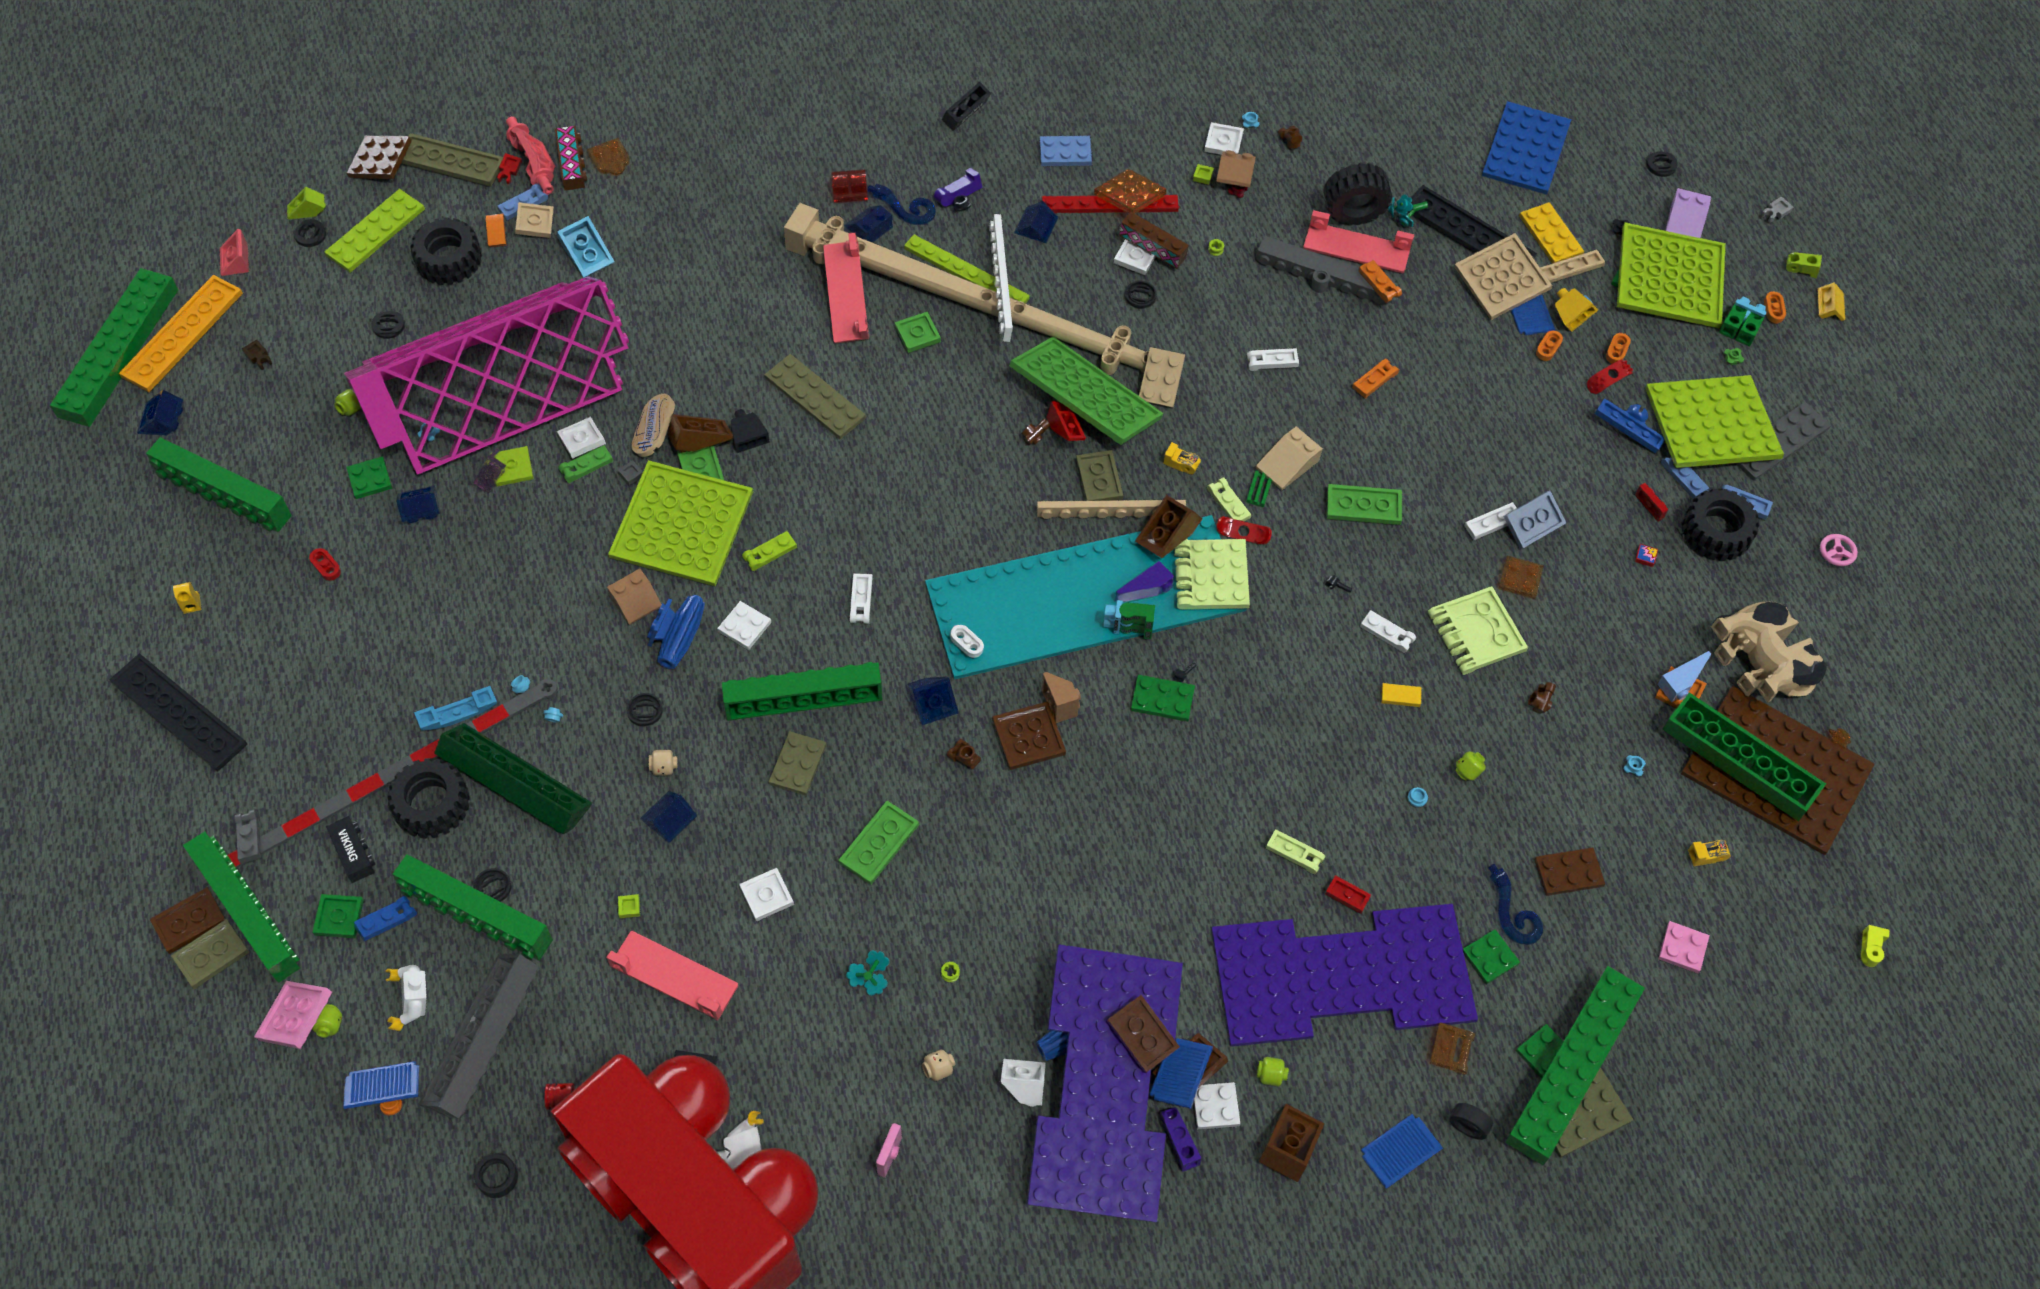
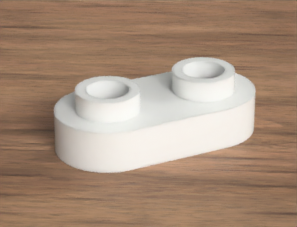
M956 625L952 628L950 636L952 642L967 656L976 658L983 653L984 644L982 640L964 625Z

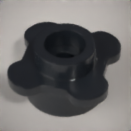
M964 195L955 197L953 206H955L954 210L964 211L970 208L969 199Z
M1614 219L1612 222L1614 224L1613 232L1622 235L1624 223L1630 222L1628 220Z

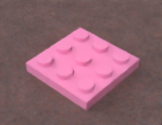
M286 981L254 1037L259 1041L301 1049L312 1027L317 1022L321 1011L327 1004L332 991L325 987Z

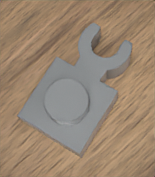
M1781 196L1770 203L1761 216L1769 215L1768 222L1770 223L1774 221L1776 216L1781 219L1789 214L1794 207Z

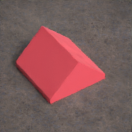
M237 229L220 247V269L222 276L249 272L248 245L240 229Z

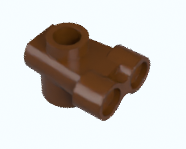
M1292 125L1288 129L1280 128L1278 130V135L1282 139L1287 140L1288 148H1298L1301 146L1303 138L1297 127Z
M1043 419L1036 427L1031 423L1021 433L1025 437L1024 441L1028 445L1031 443L1035 445L1043 438L1041 434L1051 425L1046 419Z
M1546 682L1545 685L1539 684L1537 691L1530 695L1528 704L1533 707L1534 712L1541 714L1551 708L1552 701L1550 699L1554 694L1555 684L1551 682Z
M959 739L956 745L947 752L948 758L953 761H959L971 769H974L981 761V757L975 753L974 748L963 739Z

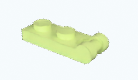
M1224 477L1215 484L1207 485L1208 491L1229 518L1246 521L1251 518L1250 512L1229 487ZM1222 489L1224 492L1219 493L1218 490Z
M1276 829L1266 846V849L1305 868L1313 874L1318 872V865L1325 859V855L1320 851ZM1307 856L1312 857V861L1307 860Z

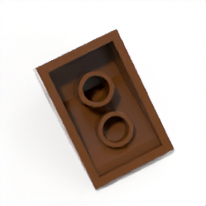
M672 414L667 433L675 449L680 452L697 451L733 439V434L725 420Z
M1166 495L1135 542L1163 558L1193 534L1202 518L1190 508Z
M1285 1104L1259 1162L1298 1182L1308 1165L1324 1123Z

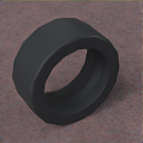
M1467 1103L1456 1104L1449 1119L1451 1125L1456 1130L1477 1140L1486 1139L1493 1126V1120L1486 1112Z
M492 1153L478 1162L474 1170L475 1184L485 1196L501 1198L508 1195L516 1186L518 1181L517 1168L508 1156L501 1153ZM495 1163L505 1165L509 1171L508 1180L498 1188L488 1187L483 1180L485 1170Z

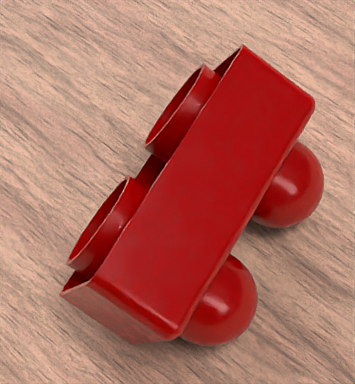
M617 1054L550 1111L565 1138V1141L557 1147L559 1154L591 1194L619 1223L631 1215L651 1237L643 1247L676 1289H787L801 1275L802 1266L794 1236L804 1228L815 1212L818 1202V1184L815 1174L802 1157L782 1148H767L749 1155L734 1169L726 1163L706 1140L721 1127L726 1119L730 1107V1090L723 1073L707 1059L695 1055L672 1057L662 1062L646 1076L628 1056Z

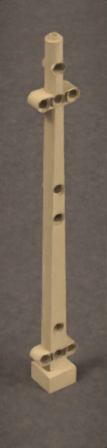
M799 203L784 226L786 249L805 256L808 249L813 248V259L818 264L825 263L824 245L849 240V233L844 232V221L841 217L833 216L826 224L819 222L818 209ZM857 237L861 267L998 317L1000 310H997L998 299H996L995 291ZM1009 297L1012 323L1102 355L1100 369L1108 375L1115 373L1120 362L1140 369L1143 373L1145 372L1149 351L1145 352L1129 345L1131 338L1129 327L1124 325L1117 327L1112 338Z

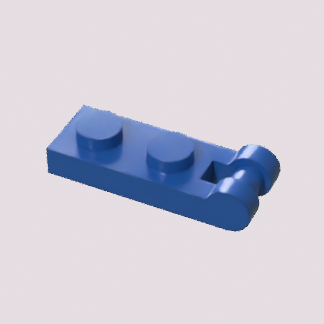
M403 896L396 902L354 921V927L363 941H366L410 920L417 915L414 907H410L408 898ZM401 909L404 911V912L401 913V914H398V912H397V911H399V910H401Z

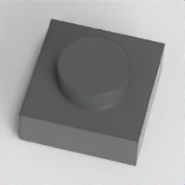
M632 460L618 469V474L630 486L641 478L643 471Z

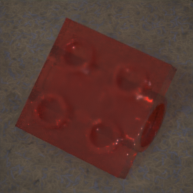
M865 170L831 172L834 203L868 200Z

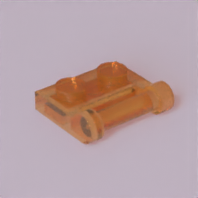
M1439 1022L1429 1064L1466 1075L1468 1071L1467 1061L1471 1043L1475 1039V1033ZM1459 1037L1463 1039L1459 1062L1457 1063L1453 1061Z

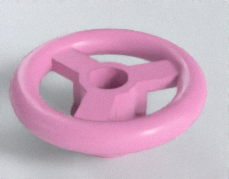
M1828 535L1820 544L1822 556L1833 565L1847 566L1852 564L1857 558L1858 551L1856 545L1850 538L1844 535ZM1830 540H1834L1833 548L1827 552L1826 544ZM1841 540L1850 546L1852 553L1844 549L1841 545ZM1843 557L1848 558L1847 560L1841 561Z

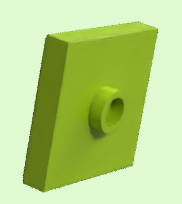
M527 446L491 453L497 487L534 479Z

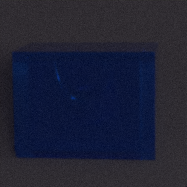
M1044 201L1028 206L1014 234L1047 243L1058 220V216Z
M668 791L640 819L665 841L670 843L697 817V814L681 794Z

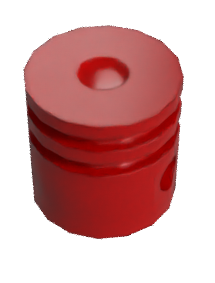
M555 1083L552 1085L546 1084V1110L553 1109L575 1090L574 1084L558 1083L557 1086Z

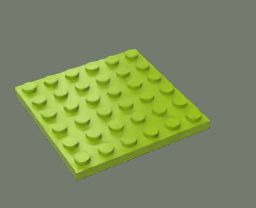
M1624 223L1622 227L1617 307L1720 328L1723 313L1726 243Z
M1751 375L1650 383L1646 385L1649 400L1675 468L1783 458V450Z
M648 460L608 553L609 558L716 587L752 497L753 488Z

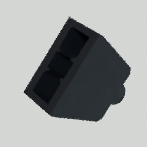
M739 409L734 413L736 418L731 419L730 422L737 453L770 443L769 433L755 413L746 414L743 409Z

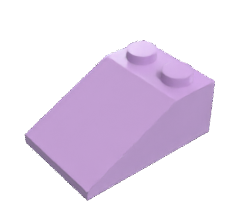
M1678 188L1672 200L1666 231L1700 238L1709 210L1711 196Z

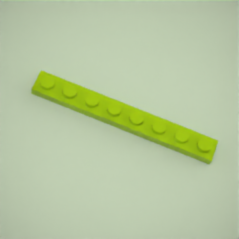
M913 235L904 245L905 250L954 276L995 292L996 288H998L995 287L994 276L916 235ZM1008 284L1009 297L1026 304L1030 295Z

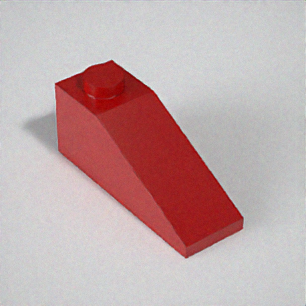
M1052 401L1046 417L1051 425V429L1067 441L1085 440L1086 437L1074 412L1064 404Z

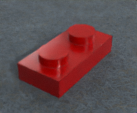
M1643 483L1639 486L1635 496L1657 521L1664 519L1668 508L1656 496L1653 489L1649 488L1646 483Z
M1336 875L1325 895L1362 914L1371 897V894Z

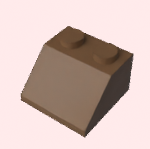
M1231 150L1223 151L1216 182L1250 187L1256 157L1249 153L1236 154L1235 151Z
M641 569L634 571L607 587L610 599L629 625L659 609L662 605L650 581Z
M1048 672L1043 673L1042 693L1046 702L1048 701L1055 722L1058 723L1077 717L1078 709H1080L1079 700L1081 699L1078 688L1075 689L1073 683Z

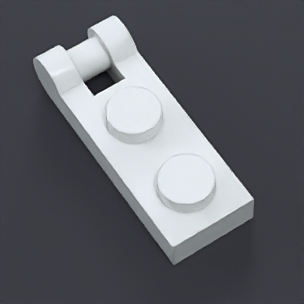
M1297 348L1256 350L1247 353V358L1250 361V371L1298 367L1299 365Z
M853 574L850 623L860 621L863 624H869L872 574ZM857 610H863L864 614H857Z
M1371 610L1360 625L1361 628L1403 653L1407 652L1409 644L1413 643L1416 639L1414 633L1403 630Z

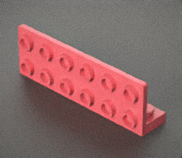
M1313 210L1303 249L1362 264L1374 260L1382 269L1404 273L1414 234L1397 230L1395 241H1390L1328 226L1330 214Z
M855 233L848 234L849 240L846 242L823 246L835 344L869 339L859 244Z
M634 931L629 933L617 953L610 951L607 956L610 967L716 1020H719L738 988L737 982Z

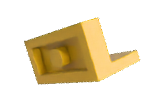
M1834 282L1818 288V307L1821 319L1836 315L1841 321L1845 320L1844 293Z

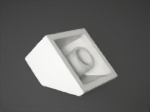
M1003 1059L1001 1083L1020 1104L1042 1106L1046 1063Z

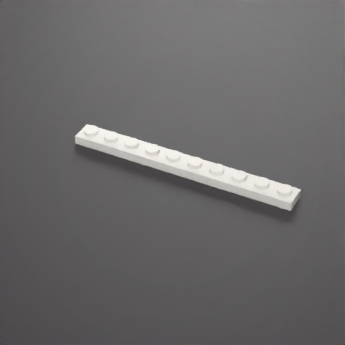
M994 214L993 221H990L989 231H992L990 236V242H993L991 252L994 253L992 262L994 264V276H996L995 287H998L996 288V299H998L997 310H1000L998 313V322H1001L999 334H1002L1003 341L1010 342L1012 318L1002 221L1000 214Z

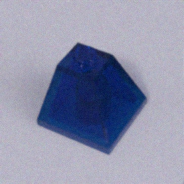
M949 677L923 678L907 684L911 700L922 725L959 713Z

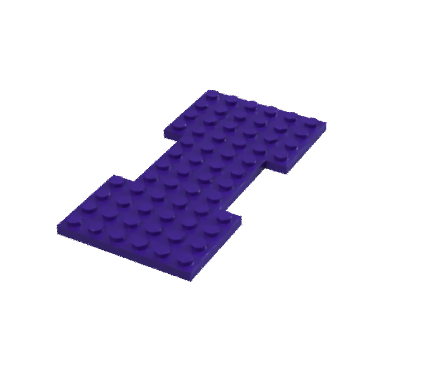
M1453 904L1373 911L1374 931L1296 938L1293 919L1212 927L1211 931L1230 1047L1312 1039L1314 1034L1311 1018L1391 1010L1395 1030L1477 1022L1476 1007Z
M1060 944L1057 946L1047 1030L1068 1033L1059 1118L1037 1116L1027 1205L1157 1222L1166 1134L1145 1131L1151 1069L1146 1073L1143 1072L1106 1020L1142 995L1175 1040L1183 963Z

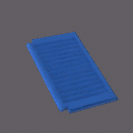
M1542 294L1511 310L1519 334L1532 335L1555 331Z
M1177 1038L1176 1042L1180 1047L1162 1060L1149 1095L1154 1096V1100L1191 1109L1213 1046Z
M412 1061L349 1072V1076L345 1077L343 1108L348 1109L418 1097L419 1065Z
M1411 1114L1362 1148L1361 1151L1365 1154L1362 1156L1364 1161L1387 1189L1438 1153L1443 1147L1419 1117L1415 1119L1414 1115Z

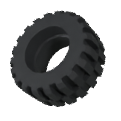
M1372 163L1350 164L1346 168L1344 166L1340 168V171L1334 172L1324 185L1323 193L1328 213L1332 219L1341 224L1361 225L1364 222H1371L1372 219L1379 218L1380 214L1383 215L1392 201V192L1386 172Z
M434 219L431 223L430 221L425 223L424 227L421 226L417 230L418 233H415L412 237L410 251L416 269L424 279L428 278L429 282L435 283L436 281L438 285H444V283L453 285V282L456 281L458 283L463 282V279L465 277L467 279L472 276L471 273L477 271V265L481 264L482 252L477 235L471 226H468L464 221L460 222L459 219ZM442 247H459L456 252L447 256L433 255Z
M1710 489L1709 492L1704 491L1697 495L1691 502L1682 521V532L1686 534V542L1691 543L1690 547L1694 551L1696 549L1700 551L1699 554L1701 556L1707 555L1711 560H1715V558H1719V561H1726L1727 558L1733 560L1737 556H1742L1755 539L1759 531L1758 527L1760 526L1758 513L1756 510H1753L1754 506L1752 503L1746 501V497L1737 495L1738 492L1727 491L1728 489ZM1717 516L1727 520L1733 526L1735 532L1725 533L1716 530L1709 524L1706 517Z
M425 758L423 762L419 760L413 761V765L409 766L407 764L404 766L401 773L397 772L394 776L396 780L391 781L389 785L390 790L387 792L389 809L400 828L405 832L408 831L409 835L416 837L419 834L420 838L425 839L428 838V835H431L432 838L439 837L438 834L440 833L446 835L450 832V828L453 827L455 829L460 825L458 821L464 820L466 816L465 811L469 810L470 804L468 801L470 795L465 781L458 769L454 768L449 762L444 764L441 759L432 761L431 758ZM438 786L447 790L442 802L432 809L417 810L411 807L416 794L427 787Z

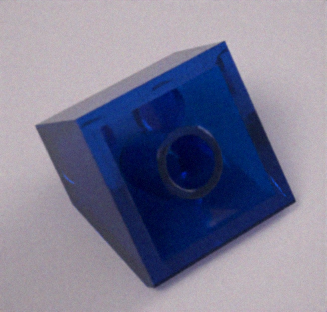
M881 205L871 206L846 223L844 227L851 233H855L857 237L874 242L893 228L892 214Z
M165 390L159 392L145 404L137 433L167 436L172 431L174 432L179 425V422H177L178 417L183 411V399Z
M435 485L398 493L396 502L402 522L414 523L419 521L418 518L426 517V519H432L437 517V514H440Z

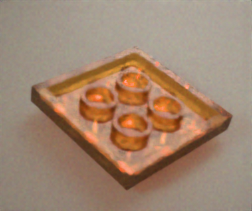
M1127 169L1095 188L1094 195L1127 213H1137L1165 196L1166 188L1133 170Z

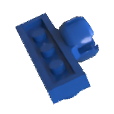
M1604 398L1594 414L1656 453L1665 439L1645 424L1648 418L1646 408L1639 412L1638 410L1641 405L1634 404L1629 406L1627 411H1624Z

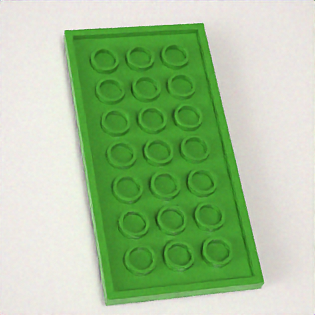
M1055 337L1049 338L1012 359L1009 366L1016 370L1017 373L1026 377L1030 382L1043 389L1044 392L1050 394L1058 402L1067 406L1071 411L1081 416L1120 445L1159 421L1163 416V413Z

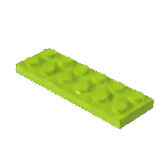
M398 189L324 251L325 256L351 273L424 211V205L401 189Z

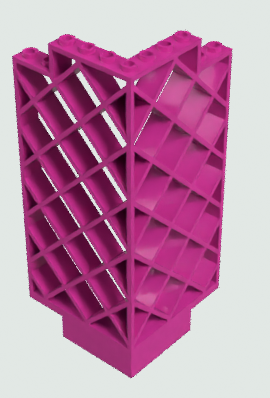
M589 276L569 284L561 282L362 361L363 366L345 372L344 375L358 399L379 448L383 449L402 441L411 464L418 475L621 391L623 382L619 374L616 375L614 371L616 365L609 356L628 349L627 343H629L626 333L621 331L620 326H622L619 316L614 314L615 305L612 299H608L606 294L608 288L605 282ZM599 296L602 298L611 321L586 311L593 297ZM567 309L578 312L567 338L544 328L548 316L553 313ZM584 315L607 324L597 350L574 341ZM527 325L536 329L525 355L501 345L505 334L513 329ZM614 328L620 345L604 351ZM542 332L566 341L555 367L531 358ZM481 343L493 346L483 372L458 362L462 351L470 346ZM572 344L595 354L585 380L562 371ZM499 349L523 358L513 384L489 375ZM601 357L614 384V387L609 389L591 383ZM439 360L450 363L440 389L415 380L419 368L428 363ZM530 361L553 371L543 397L519 387ZM456 366L481 376L471 402L446 392ZM560 374L583 383L576 402L568 406L549 400ZM398 377L406 380L407 383L398 405L395 407L384 381ZM487 379L511 388L501 414L477 405ZM412 384L438 393L428 419L403 410ZM589 386L602 391L585 398ZM517 391L541 400L534 420L522 423L507 417ZM444 396L469 406L459 431L434 422ZM547 404L560 408L543 416ZM474 409L499 418L492 437L481 441L465 434ZM399 414L426 423L416 449L413 448ZM505 421L517 425V427L501 433ZM432 426L456 435L449 455L437 458L422 452ZM462 439L476 443L458 451ZM418 456L429 459L432 462L421 466Z

